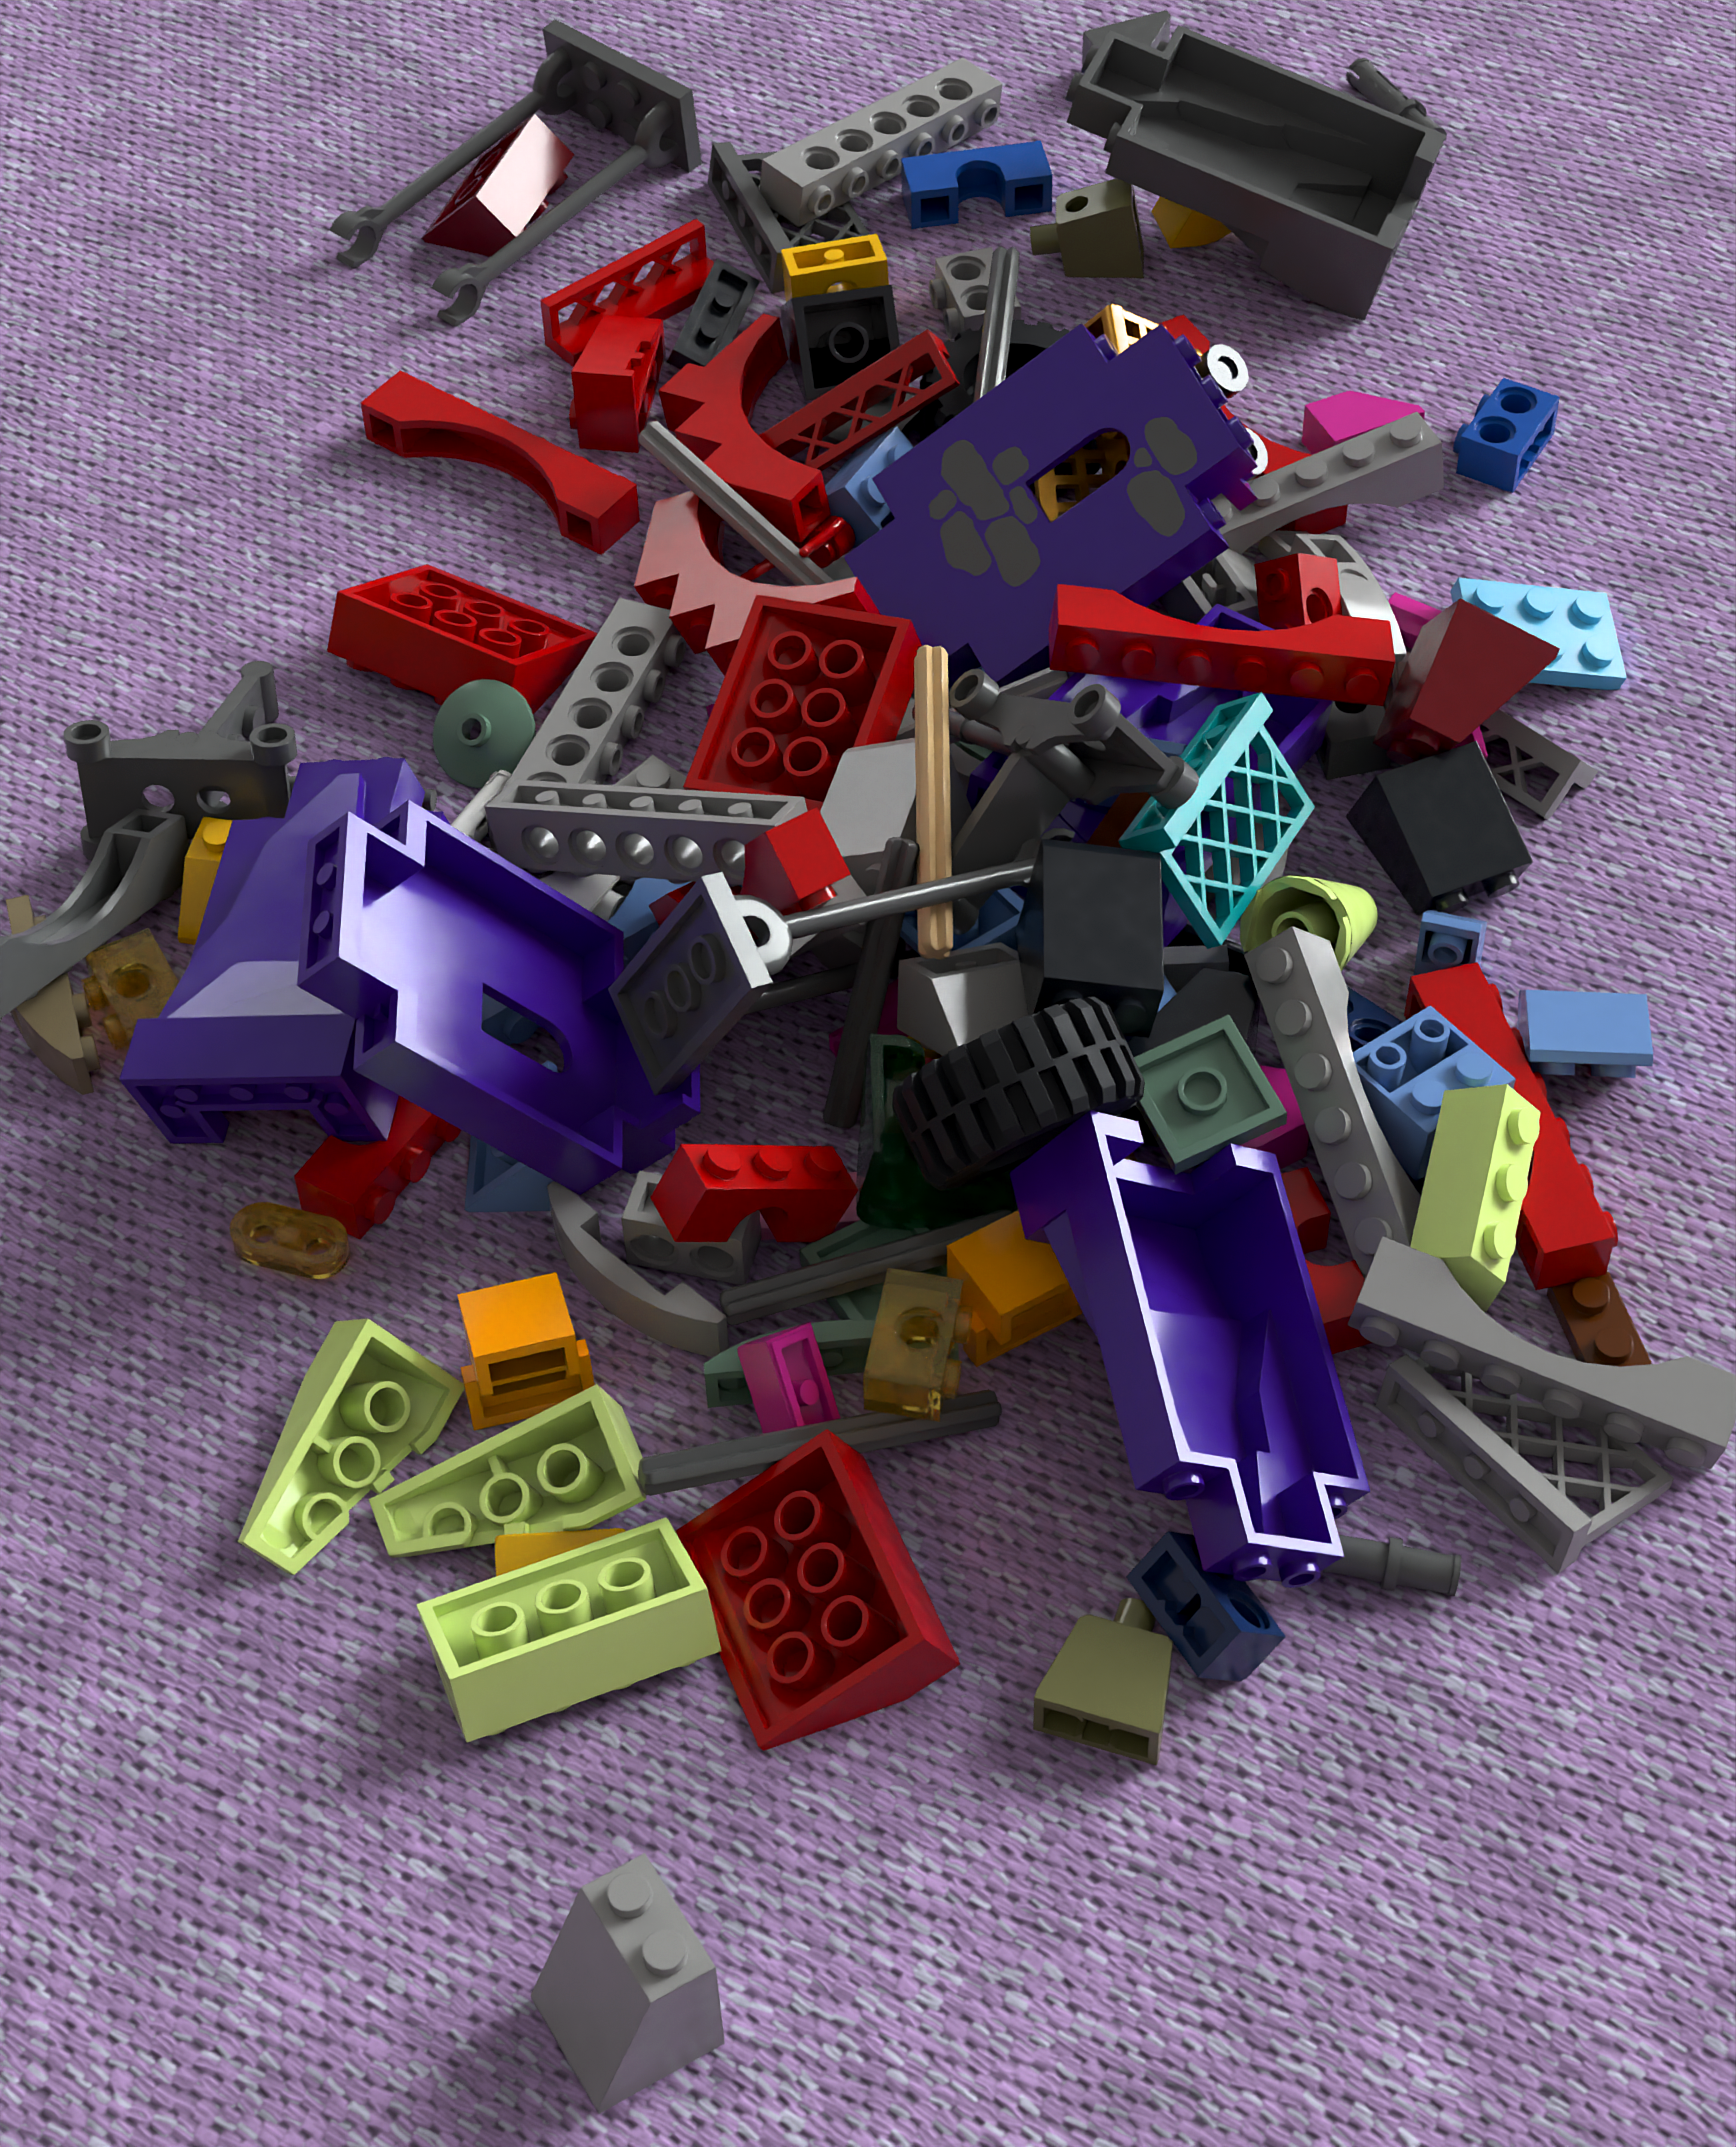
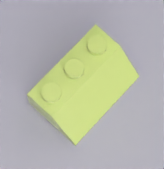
M1508 1084L1444 1091L1410 1245L1411 1248L1442 1259L1459 1286L1483 1312H1487L1506 1282L1510 1258L1516 1246L1515 1234L1522 1200L1527 1193V1176L1534 1142L1538 1138L1540 1129L1539 1118L1541 1112Z

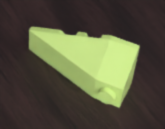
M368 1318L336 1321L304 1376L238 1542L284 1572L295 1575L349 1524V1510L370 1490L377 1494L384 1491L395 1480L390 1471L412 1450L417 1454H422L437 1440L465 1389L464 1384Z
M596 1384L368 1500L387 1552L392 1558L495 1543L496 1536L583 1530L589 1529L646 1500V1494L642 1490L637 1472L639 1461L643 1457L622 1406Z

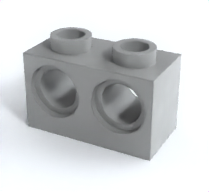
M992 247L935 258V279L929 281V293L933 307L935 309L942 308L944 326L949 339L955 338L958 333L969 328L972 331L979 330L984 322L993 255ZM1015 297L1013 320H1021V305L1017 297Z
M639 1170L622 1215L627 1263L737 1285L746 1284L761 1241L760 1210L745 1217L736 1226L727 1242H675L650 1198L663 1175Z

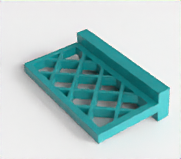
M1262 692L1215 707L1180 755V758L1188 763L1199 776V783L1195 793L1186 803L1176 809H1166L1153 797H1150L1118 840L1121 847L1125 849L1160 853L1162 881L1207 949L1223 944L1256 895L1257 890L1261 888L1315 808L1263 725L1273 709ZM1249 744L1252 745L1257 753L1259 771L1250 769ZM1226 777L1233 778L1235 805L1226 803ZM1251 783L1260 784L1261 811L1253 809ZM1278 789L1291 807L1286 817L1279 815ZM1201 811L1209 812L1211 839L1202 838ZM1227 816L1236 818L1238 845L1229 844ZM1254 822L1263 825V851L1256 849ZM1177 845L1185 847L1187 875L1182 872L1171 855ZM1203 851L1212 852L1214 880L1205 879ZM1230 857L1239 858L1241 881L1239 886L1232 884ZM1206 891L1215 893L1217 917L1215 921L1207 910Z

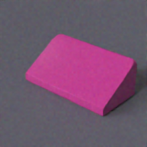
M811 1322L750 1341L737 1348L763 1434L841 1418Z

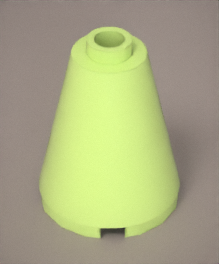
M1301 875L1282 876L1270 881L1257 890L1256 895L1241 916L1240 942L1243 951L1249 952L1293 926L1329 940L1342 971L1375 929L1378 911L1371 895L1358 886Z

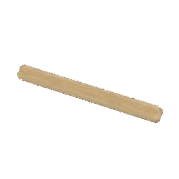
M929 645L919 647L914 658L916 843L920 847L917 860V884L952 876L948 653L941 646L931 647ZM952 901L917 910L918 952L925 959L935 958L942 960L950 955V950L953 948Z

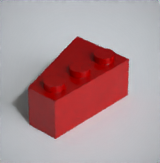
M604 315L571 371L574 399H572L570 405L569 424L571 429L578 431L579 448L639 453L641 444L638 437L646 428L666 357L663 319Z

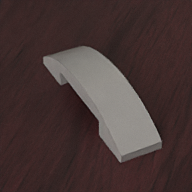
M555 1181L547 1185L552 1223L561 1252L578 1280L597 1301L623 1322L641 1333L678 1349L712 1357L729 1349L726 1315L683 1281L664 1296L602 1245L597 1211L563 1185Z

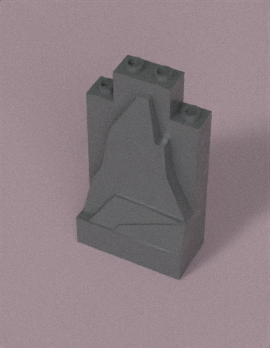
M1180 25L1177 26L1169 42L1160 40L1156 49L1111 30L1108 31L1100 47L1092 45L1082 66L1081 73L1083 74L1075 73L1066 94L1065 100L1072 103L1067 123L1107 139L1104 151L1111 153L1105 174L1219 220L1262 259L1259 266L1260 269L1312 302L1351 318L1365 320L1416 211L1446 135Z

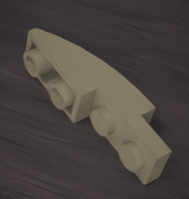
M29 895L5 899L12 935L24 932L46 919V915L34 916ZM65 973L40 989L34 998L24 1001L10 1011L27 1045L40 1061L61 1081L84 1095L94 1092L90 1071L101 1069L93 1034L83 1036L82 1028L92 1026L85 992L73 994L68 973Z

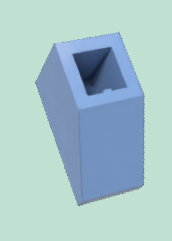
M1432 910L1423 912L1414 975L1478 962L1480 966L1487 922Z

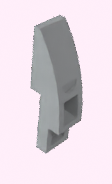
M1274 530L1260 540L1258 550L1269 560L1295 553L1336 558L1343 616L1390 621L1395 663L1402 662L1407 652L1392 608L1369 567L1340 535Z

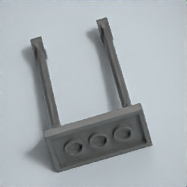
M555 19L542 29L547 58L536 72L533 91L382 206L371 207L367 205L357 212L346 211L333 222L329 231L349 241L358 229L359 233L350 249L345 252H338L336 259L352 268H357L372 258L378 249L384 231L390 223L538 110H541L546 115H560L571 110L590 120L595 127L599 129L606 128L623 137L632 147L482 264L468 263L460 269L449 268L439 275L431 287L433 290L450 299H453L459 289L460 292L456 301L449 308L439 310L437 317L453 326H459L475 315L485 290L491 281L640 164L649 169H660L672 163L689 173L702 164L692 89Z
M1053 828L1045 832L1041 837L1030 839L1018 848L1015 859L1010 863L785 916L766 900L752 895H733L723 872L701 876L608 988L654 1095L657 1096L675 1091L743 1015L853 987L858 963L773 983L770 976L780 972L790 959L793 939L1009 887L1022 886L1028 888L1041 840L1050 839L1070 842L1075 832L1065 828ZM749 929L758 937L760 947H756ZM914 949L896 953L890 979L899 976V960L921 956Z

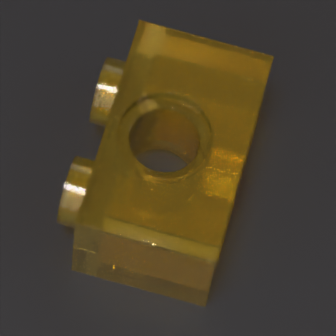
M149 928L98 947L84 957L89 977L81 980L82 987L94 1012L101 1009L105 1010L107 1016L102 1018V1023L115 1051L125 1047L128 1052L137 1019L158 1018L179 983Z
M887 1268L863 1375L864 1410L940 1422L944 1399H956L958 1394L962 1361L953 1360L956 1343L968 1344L972 1325L973 1306L963 1305L962 1279ZM923 1342L931 1346L924 1349H916L909 1345Z

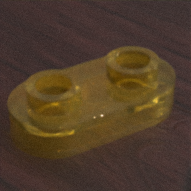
M257 1202L239 1210L230 1223V1235L235 1253L241 1260L252 1265L309 1279H325L339 1273L350 1259L351 1250L347 1231L342 1223L332 1217L271 1202ZM260 1237H272L271 1240L265 1243L256 1241ZM319 1250L327 1251L322 1254L312 1255L314 1252Z

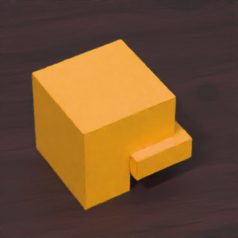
M1018 1210L947 1245L949 1308L963 1325V1350L976 1367L1082 1314L1078 1301L1051 1245L1025 1239Z
M557 1272L457 1294L471 1365L460 1368L474 1431L531 1418L595 1385L585 1339L576 1341Z

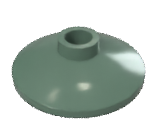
M491 679L475 680L464 684L444 701L436 716L433 728V746L436 758L442 769L453 780L468 787L482 789L493 772L497 771L498 773L499 770H504L511 774L514 772L535 737L534 716L526 699L510 685ZM479 721L482 728L481 733L476 739L471 740V729Z

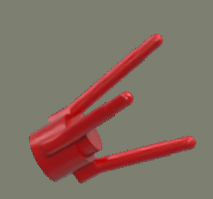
M828 516L801 543L795 541L792 543L800 549L799 555L801 557H808L819 568H825L848 553L855 545L856 537L850 524L843 518ZM766 558L740 575V577L752 581L775 566Z

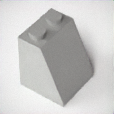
M915 738L848 748L842 754L820 811L851 876L866 896L874 895L886 841L892 837H901L916 842ZM950 754L952 844L971 815L972 809ZM917 864L912 885L917 884Z
M643 1853L582 1886L531 1993V1999L598 2114L723 2045L725 2040L716 1967L646 1854Z

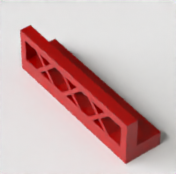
M694 219L540 300L545 345L574 367L604 315L663 319L664 321L694 305L714 264L707 257L705 225L699 220ZM690 242V254L676 262H672L680 247ZM654 261L655 263L646 278L637 283L634 282L642 267ZM616 282L608 298L596 303L595 301L604 286ZM574 302L577 303L570 317L559 323L558 311Z
M926 329L759 436L767 445L788 458L809 447L804 465L823 471L959 386L960 383L947 361L951 356L942 340ZM937 367L942 377L941 380L925 390L909 386V383ZM896 392L891 411L881 417L865 414L866 410ZM906 394L915 395L904 402ZM852 420L848 438L837 445L822 441L823 437ZM863 421L870 422L869 425L861 429ZM820 448L827 449L826 452L818 456Z

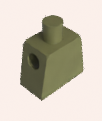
M1115 178L1062 193L1056 198V223L1030 226L1033 256L1061 253L1066 277L1144 278V245L1134 186L1132 184Z
M1136 1598L1122 1599L1113 1621L1090 1614L1079 1617L1036 1690L1034 1696L1033 1730L1157 1766L1160 1758L1169 1689L1173 1641L1167 1636L1152 1632L1156 1618L1143 1600Z

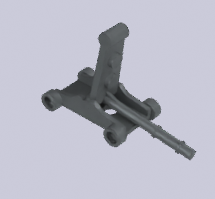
M253 661L241 667V680L198 734L195 732H183L180 734L179 730H166L155 736L141 739L111 740L109 727L105 723L96 720L79 721L65 729L64 742L66 754L70 760L77 762L87 825L81 830L80 837L83 854L87 859L93 860L104 831L138 808L184 815L188 839L194 838L203 817L227 820L285 817L296 776L288 775L287 764L297 756L295 731L292 727L280 723L266 724L276 720L279 716L272 664L265 661ZM151 785L163 786L173 794L174 803L164 807L155 806L145 798L143 790ZM423 788L425 796L421 808L434 811L437 803V792L435 789ZM225 792L230 798L228 805L220 801Z
M976 668L960 676L949 692V704L958 712L949 710V735L957 737L965 744H976L1008 757L951 844L952 876L1013 862L1018 848L1030 839L1039 838L1069 801L1074 802L1077 798L1089 805L1096 806L1107 798L1119 793L1148 792L1162 807L1176 809L1186 803L1197 789L1199 783L1197 772L1178 756L1167 757L1121 715L1119 700L1103 685L1092 684L1081 690L1071 703L999 693L998 684L983 670ZM914 705V707H913V709H912V716H913V719H914V720H915V705ZM995 891L952 901L953 934H965L975 925L980 908Z

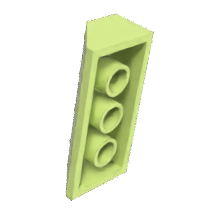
M667 1517L416 1604L449 1704L467 1743L485 1736L499 1734L515 1725L549 1713L563 1711L576 1703L613 1690L627 1688L640 1680L676 1667L691 1665L701 1658L721 1652L708 1588Z

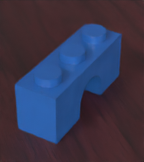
M1041 141L901 158L902 198L912 229L959 223V204L966 199L974 197H985L995 200L1001 205L1005 217L1052 212L1053 174Z

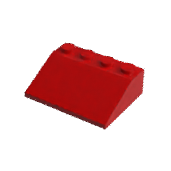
M425 564L337 591L327 652L346 659V664L353 669L365 672L374 671L389 677L390 683L398 688L420 690L434 696V701L441 706L456 689L464 684L482 679L497 680L510 685L521 693L534 715L579 665L598 633Z
M756 594L683 788L685 790L804 797L807 811L816 807L821 811L842 754L848 748L896 740L914 690V658L917 655L918 648L922 646L911 619Z
M828 1429L675 1531L708 1588L721 1646L719 1654L757 1745L763 1751L905 1701L961 1664L864 1456Z

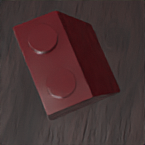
M1461 598L1422 626L1373 744L1387 750L1386 755L1394 762L1403 766L1450 750L1461 743L1555 660L1560 648Z

